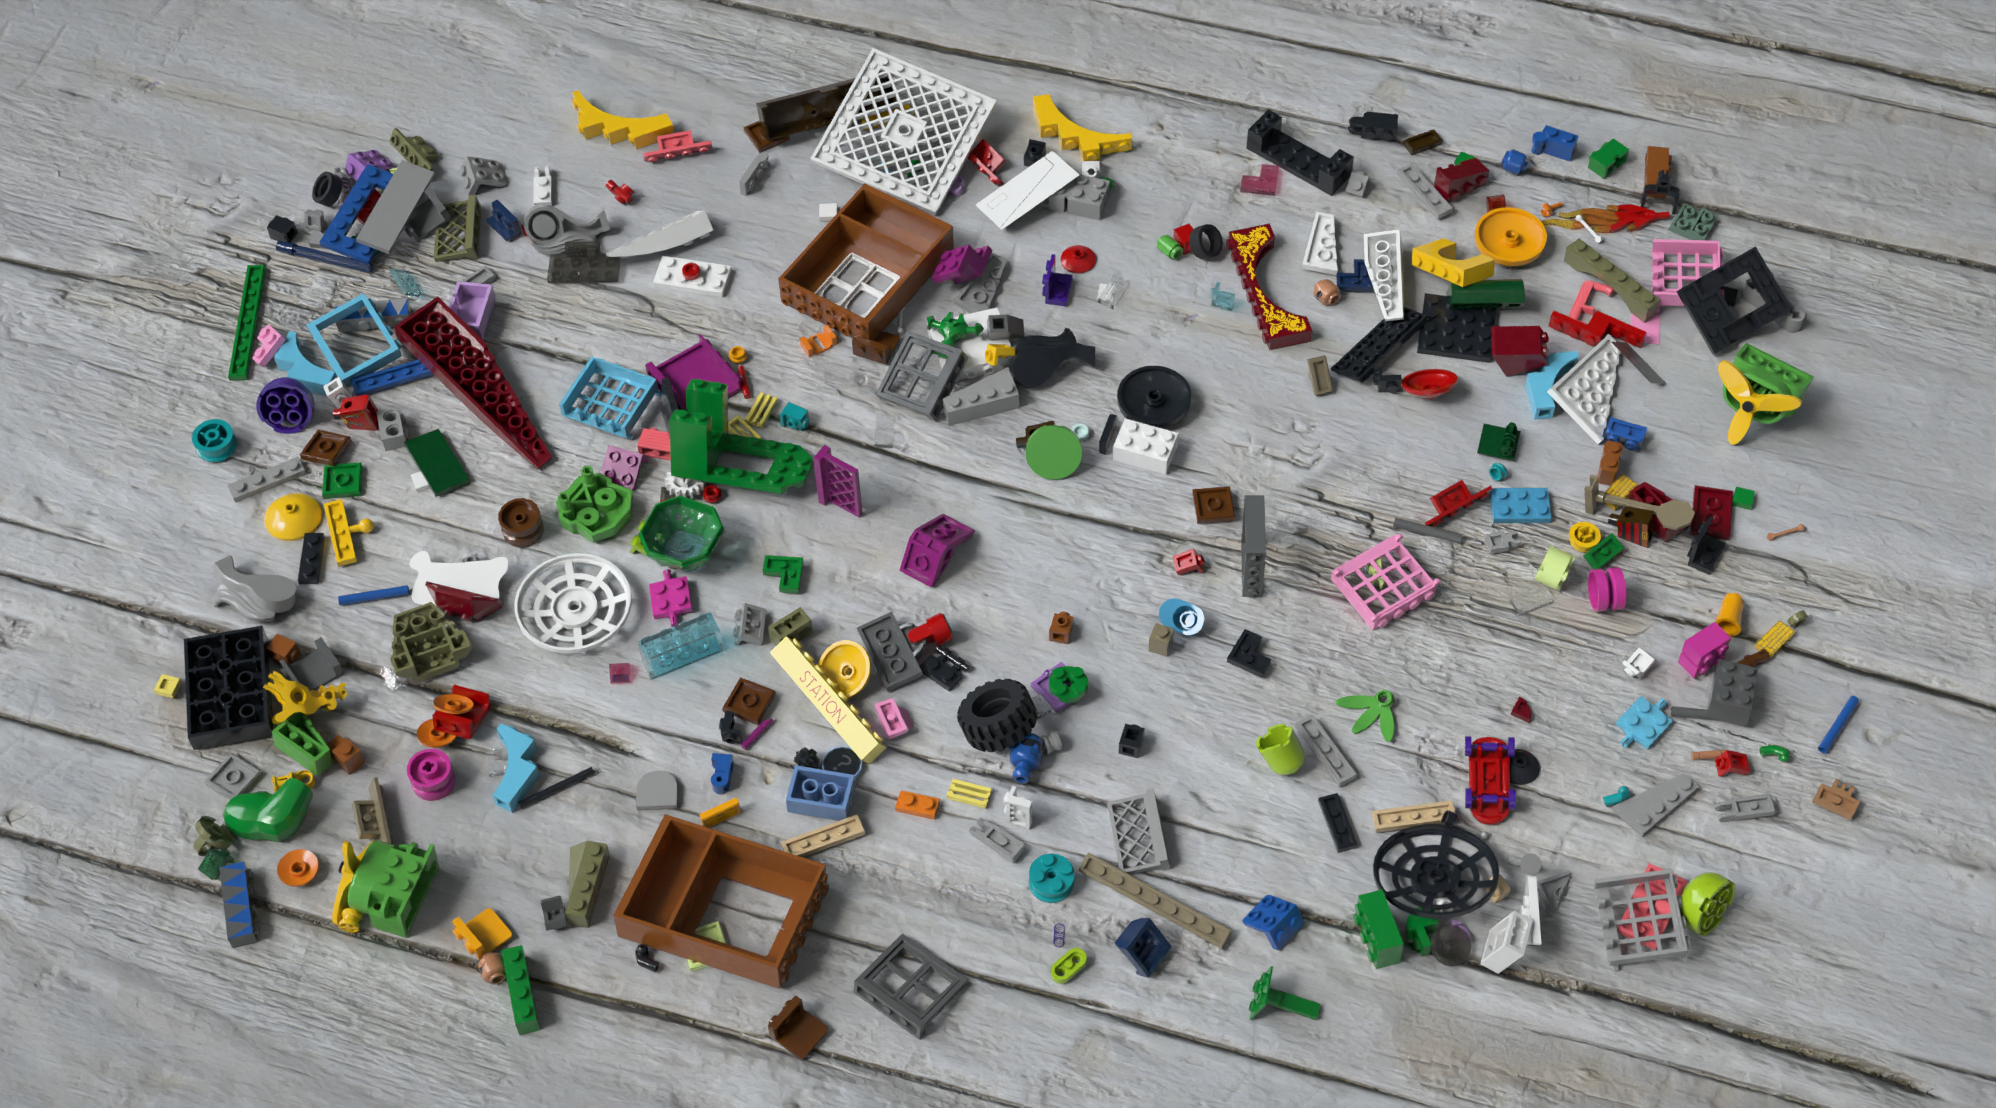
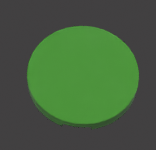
M1045 425L1034 431L1027 441V463L1037 475L1043 478L1061 479L1067 477L1077 469L1081 462V442L1078 436L1065 426Z

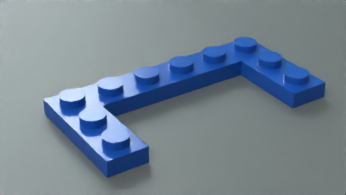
M367 164L321 238L320 246L362 263L370 264L377 250L358 243L355 239L346 235L374 189L377 187L385 190L393 174Z

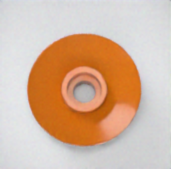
M445 694L436 697L433 700V706L441 712L457 716L458 714L471 711L473 709V702L465 696Z
M433 719L423 722L417 730L419 742L431 748L447 746L457 737L434 730Z
M296 849L288 852L280 859L277 866V874L279 879L288 886H302L309 883L316 876L319 863L312 852L305 849Z

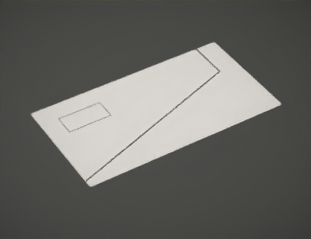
M1051 151L977 203L976 206L1002 230L1078 177L1079 174Z

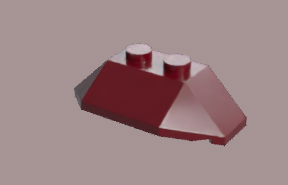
M426 581L425 584L436 606L448 617L457 615L461 616L460 619L471 622L472 619L479 621L502 608L504 604L498 598Z

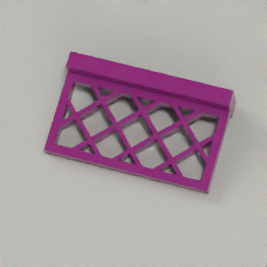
M824 445L813 457L818 501L824 506L829 501L860 518L863 512L858 469L832 456L831 448Z

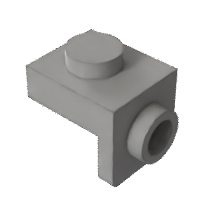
M1362 171L1352 172L1345 192L1363 198L1367 183L1370 181L1367 173Z

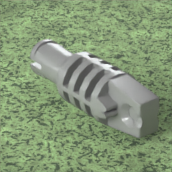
M334 168V174L340 176L343 183L342 191L338 198V210L350 193L349 179L345 168Z

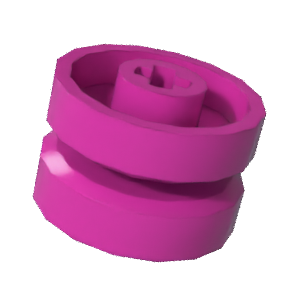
M1611 567L1606 572L1601 568L1589 571L1588 593L1593 611H1606L1608 607L1611 610H1623L1625 608L1626 585L1621 568Z
M424 749L416 753L409 760L407 776L415 795L427 801L440 800L453 790L456 783L455 773L451 761L444 752L437 749Z

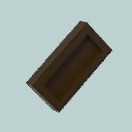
M1433 129L1405 139L1403 145L1412 156L1442 145V139Z

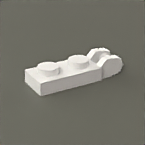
M536 166L534 168V206L540 204L552 206L550 166H545L546 176L540 177L539 166Z

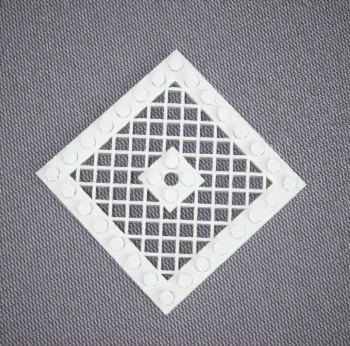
M873 48L810 160L814 164L861 184L865 183L898 200L936 215L995 108L997 100ZM888 76L889 81L881 84L880 78ZM904 83L905 88L896 90L895 85ZM892 86L893 92L885 94L883 89ZM919 89L920 95L912 97L911 91ZM881 91L882 95L873 97L872 92ZM908 94L909 98L900 100L899 95ZM896 96L897 102L889 104L887 99ZM935 97L936 101L927 103L926 98ZM923 99L924 105L916 107L914 102ZM884 100L886 105L877 108L876 102ZM950 102L951 108L943 110L942 105ZM911 103L913 108L904 111L903 105ZM873 104L874 109L865 111L864 106ZM900 107L901 111L896 109L894 113H892L891 109ZM939 107L940 111L931 113L930 108ZM888 110L889 116L881 118L880 113ZM927 110L928 115L919 116L918 112ZM966 110L967 114L958 116L957 111ZM954 112L956 118L947 120L945 115ZM877 115L878 119L869 121L868 116ZM942 116L944 121L936 124L934 118ZM865 118L867 123L857 124L856 120ZM931 120L932 125L927 126L926 121ZM966 120L964 126H962L961 121ZM852 122H854V125H855V126L849 128V127L851 126ZM958 123L959 128L954 130L950 129L949 125ZM880 124L882 129L873 132L872 126ZM946 126L948 132L939 134L938 129ZM869 128L870 133L861 135L860 130ZM902 128L909 130L906 134L899 132ZM935 130L936 135L928 138L926 132ZM857 132L859 137L850 139L848 134ZM959 134L955 140L953 135ZM881 135L882 141L877 142L876 137ZM873 138L874 143L866 146L864 140ZM951 138L952 142L943 144L942 139ZM938 140L940 146L932 148L930 143ZM861 142L862 147L857 149L853 148L852 144ZM927 144L928 149L920 152L918 146ZM849 145L851 151L842 153L841 148ZM885 145L889 146L890 150L881 152L879 148ZM951 148L947 155L946 149ZM877 149L878 154L869 156L868 151ZM916 149L917 153L908 155L907 151L912 153ZM943 151L944 156L935 157L934 153ZM865 152L866 157L858 160L856 154ZM904 152L905 157L897 159L895 154ZM931 154L932 160L924 162L922 157ZM892 155L893 161L885 163L884 157ZM919 158L921 163L912 166L911 160ZM880 159L882 164L873 167L872 161ZM908 162L909 167L900 169L899 164ZM943 162L941 168H939L938 163ZM896 165L898 171L889 173L887 168ZM935 165L936 170L927 171L926 167ZM923 168L925 174L916 176L915 171ZM911 172L913 177L905 180L903 174ZM936 176L932 182L930 177ZM927 179L929 184L920 187L918 181Z

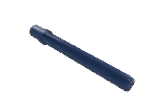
M278 241L276 244L277 251L288 253L292 256L296 255L365 273H370L373 270L372 263L365 264L352 258L299 246L295 243Z

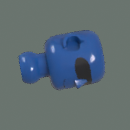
M1030 733L1029 736L1026 735L1024 740L1017 742L1014 747H1009V750H1011L1010 763L1016 768L1013 771V779L1016 782H1029L1032 776L1030 771L1036 770L1041 764L1044 742L1034 733Z

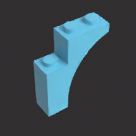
M289 331L287 337H285L286 341L275 354L278 369L287 371V377L304 383L311 393L327 396L323 386L336 379V373L319 368L307 361L300 353V342L297 333Z
M1578 351L1550 353L1548 365L1539 367L1540 372L1527 373L1525 387L1534 420L1553 418L1555 404L1547 391L1578 363Z
M501 723L497 727L499 739L508 750V764L500 785L492 795L497 806L513 813L519 805L518 802L525 797L540 777L537 765L530 761L537 748L532 736L522 734L513 726H506Z

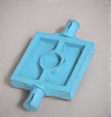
M1640 696L1616 722V725L1626 734L1624 739L1620 741L1621 746L1624 744L1623 747L1627 748L1634 741L1648 749L1673 722L1672 719L1661 711L1668 704L1667 701L1661 698L1656 705H1653Z

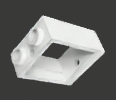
M1513 911L1492 927L1488 934L1480 964L1499 974L1521 958L1525 952L1533 920L1517 911Z

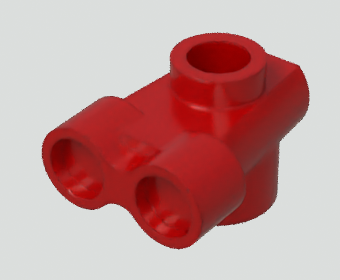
M612 179L606 183L605 187L616 195L614 198L621 204L625 202L628 205L632 202L633 198L631 196L635 192L624 183L619 187Z

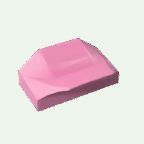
M893 698L875 704L879 722L889 740L907 733L914 726L907 710L898 706Z

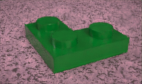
M765 555L763 575L781 576L779 592L799 594L804 563L803 557Z

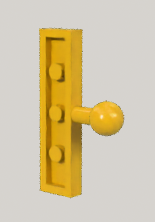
M342 499L324 503L338 567L356 563L357 559L351 534L360 531L363 533L372 532L374 529L373 521L364 518L359 524L349 526Z

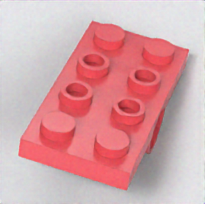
M1649 863L1645 872L1663 869ZM1676 876L1678 888H1675L1676 895L1681 897L1682 890L1688 881ZM1664 880L1649 882L1651 896L1667 894ZM1644 882L1637 885L1631 899L1647 897ZM1668 899L1652 901L1655 915L1671 913ZM1648 902L1632 904L1635 918L1651 916ZM1628 907L1621 920L1631 919ZM1670 918L1656 920L1659 935L1664 933ZM1652 921L1636 923L1639 937L1654 935ZM1632 924L1618 925L1617 933L1629 939L1634 938ZM1656 940L1640 942V944L1653 950L1657 948Z

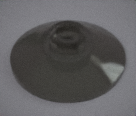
M1451 924L1443 925L1437 928L1431 936V951L1440 963L1446 966H1458L1468 959L1471 952V942L1466 932L1460 927ZM1445 944H1449L1451 949L1447 950Z

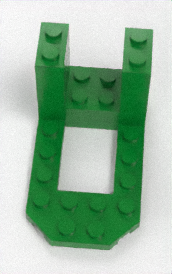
M691 379L686 388L687 411L675 410L670 418L671 476L779 494L788 492L790 487L800 488L805 485L814 465V460L800 445L728 434V384ZM723 450L774 458L768 474L720 465L716 466Z

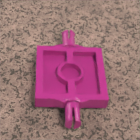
M667 569V572L666 570L663 571V581L649 584L653 616L655 620L670 618L671 627H675V625L678 627V616L693 611L687 576L672 578L671 570Z

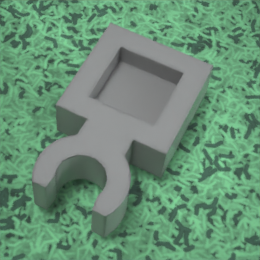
M1504 531L1485 534L1484 538L1490 554L1509 551L1510 546L1519 547L1521 545V539H1513L1517 538L1518 531H1512L1509 535H1505Z

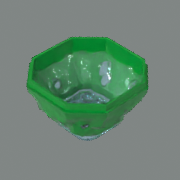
M677 496L655 504L638 536L646 555L658 565L691 572L709 561L724 533V527L713 506L683 496Z

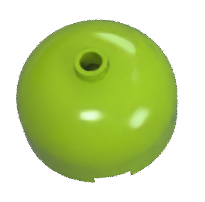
M1714 872L1703 873L1692 879L1682 890V907L1679 908L1680 915L1685 917L1686 927L1698 935L1706 936L1711 933L1724 919L1721 916L1725 912L1727 905L1731 906L1736 891L1735 883Z

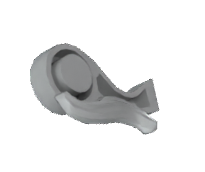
M540 204L530 208L524 218V228L528 237L532 240V246L539 253L547 255L563 253L578 247L586 248L590 253L594 254L597 250L596 235L610 229L604 208H601L589 221L583 222L575 220L558 208Z
M231 555L214 563V578L221 583L214 597V607L218 606L221 602H226L235 607L245 618L256 622L274 621L275 613H282L294 607L296 603V584L291 579L279 575H246L239 573L235 570Z

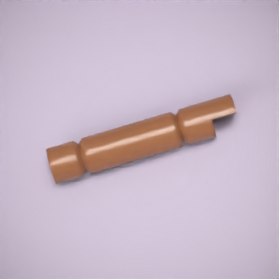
M1726 750L1691 752V759H1715Z

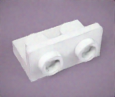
M1012 786L1010 792L1007 791L1004 797L1006 823L1030 829L1032 824V801L1024 797H1017V786Z

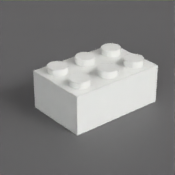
M1124 419L1113 446V460L1166 475L1178 447V433Z

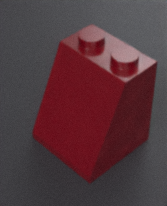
M1540 326L1491 327L1492 357L1506 377L1548 365L1550 352L1547 343L1549 342L1547 332H1543Z

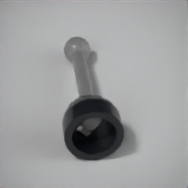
M1446 810L1442 816L1441 825L1452 828L1458 825L1480 835L1482 839H1487L1489 836L1486 831L1481 832L1459 822L1458 816L1450 810Z

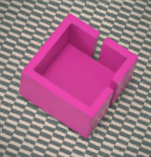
M1713 622L1685 640L1682 648L1683 652L1680 654L1678 663L1693 678L1700 674L1705 675L1712 666L1717 665L1718 659L1725 660V654L1729 649L1728 645L1731 637L1716 622Z

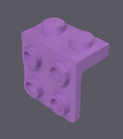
M377 150L350 153L345 166L347 175L356 182L367 164L387 172L390 169L396 168L390 160L383 157Z

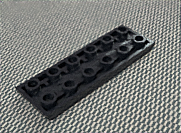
M1404 307V319L1385 321L1383 319L1330 368L1331 371L1363 383L1425 325L1428 318L1427 315Z

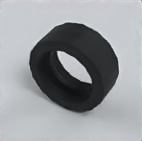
M327 171L321 173L313 186V200L327 207L332 206L338 200L342 191L343 183L340 176Z
M1205 224L1192 230L1189 244L1196 257L1199 259H1209L1220 254L1223 247V239L1220 231L1215 226ZM1203 232L1210 240L1209 251L1204 248L1202 243Z

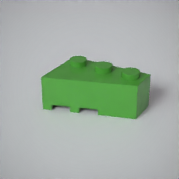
M293 713L272 731L274 746L317 777L332 765L330 749L304 713Z

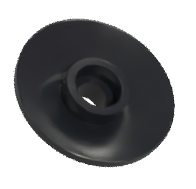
M1515 749L1514 758L1510 757V783L1526 785L1537 778L1540 767L1538 760L1532 753L1523 749Z

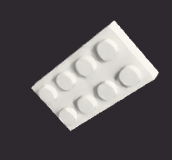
M662 256L653 285L657 288L723 297L732 268L728 265ZM696 263L700 268V276L695 280L685 279L682 274V268L685 264Z

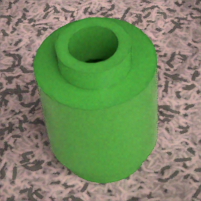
M1164 235L1158 239L1157 249L1168 258L1176 260L1182 255L1183 248L1181 244L1171 236Z

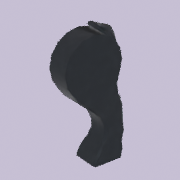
M1065 328L1064 332L1058 336L1029 335L1015 342L1013 346L1015 348V355L1011 358L1009 365L1011 376L1017 383L1027 387H1036L1051 378L1059 367L1071 358H1076L1090 367H1095V347L1077 343L1073 332L1069 328Z

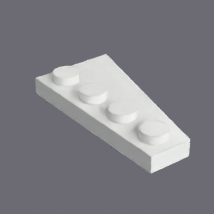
M1316 212L1302 269L1336 275L1338 272L1334 215Z

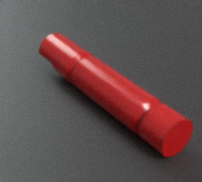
M743 365L738 366V374L742 379L743 395L745 399L751 398L745 368Z

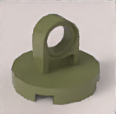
M202 816L195 824V829L200 836L193 844V848L199 856L208 855L215 847L222 850L228 849L233 843L234 836L224 824L220 827L214 823L216 819L213 817Z

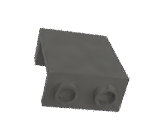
M431 187L424 190L429 199L416 207L406 225L407 228L404 229L410 238L414 237L417 242L452 219Z
M321 637L314 641L317 650L288 666L283 659L280 660L282 666L280 672L285 679L289 678L290 681H297L308 687L309 691L319 689L320 685L324 686L344 674L340 663Z

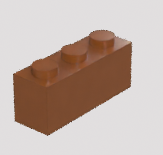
M1648 146L1645 156L1644 186L1656 184L1659 177L1658 173L1661 170H1664V174L1668 170L1671 178L1672 168H1669V166H1671L1672 155H1669V148ZM1649 194L1647 197L1665 199L1666 194Z

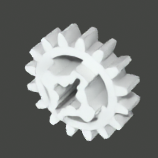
M671 472L666 473V490L670 491L671 496L676 494V497L683 496L687 498V496L693 498V494L700 495V490L705 489V481L671 476Z

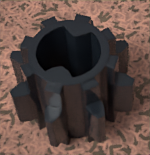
M804 747L799 752H796L794 762L798 766L817 769L820 758L816 756L817 752L811 748L809 750Z

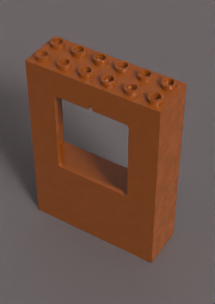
M665 814L613 915L617 935L639 944H645L649 947L780 989L783 982L786 983L789 978L791 964L794 965L796 963L797 951L805 943L807 930L812 928L813 916L821 908V899L828 893L829 884H827L828 874L826 873V865ZM721 879H728L793 900L782 923V929L779 930L767 956L695 934Z

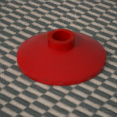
M1071 246L1061 254L1063 268L1071 273H1086L1096 263L1095 253L1086 246Z

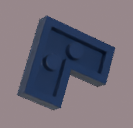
M1354 259V273H1336V285L1340 288V291L1373 292V285L1365 265V259Z

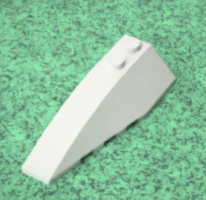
M698 210L662 226V230H653L646 237H638L631 241L632 243L621 245L607 252L606 255L609 257L635 256L667 250L682 244L687 246L694 243L693 239L700 237V239L710 236L709 232L713 231L706 212Z
M1400 230L1364 234L1365 265L1385 321L1404 319L1403 241Z

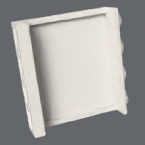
M998 308L964 315V320L968 327L980 323L984 330L977 338L976 334H966L965 338L954 343L955 348L963 350L969 357L957 381L968 378L972 379L986 374L989 375L1007 367L1009 368L1013 356L998 358L997 366L985 362L987 344H1007L1011 346L1009 339L988 340L987 319L989 315H1000ZM933 327L931 330H928L930 339L938 342L944 340V337L937 331V328ZM937 355L942 369L947 359Z

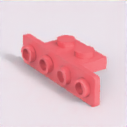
M691 130L657 136L659 150L643 153L644 161L655 162L659 158L672 159L675 155L681 154L682 156H688L696 151L704 153L712 149L711 141L694 144Z

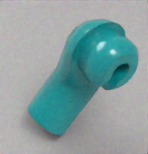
M1626 786L1619 787L1618 793L1603 797L1605 806L1615 805L1629 799L1631 792Z

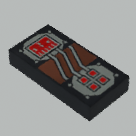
M1110 414L1099 441L1100 454L1106 455L1117 426V415Z

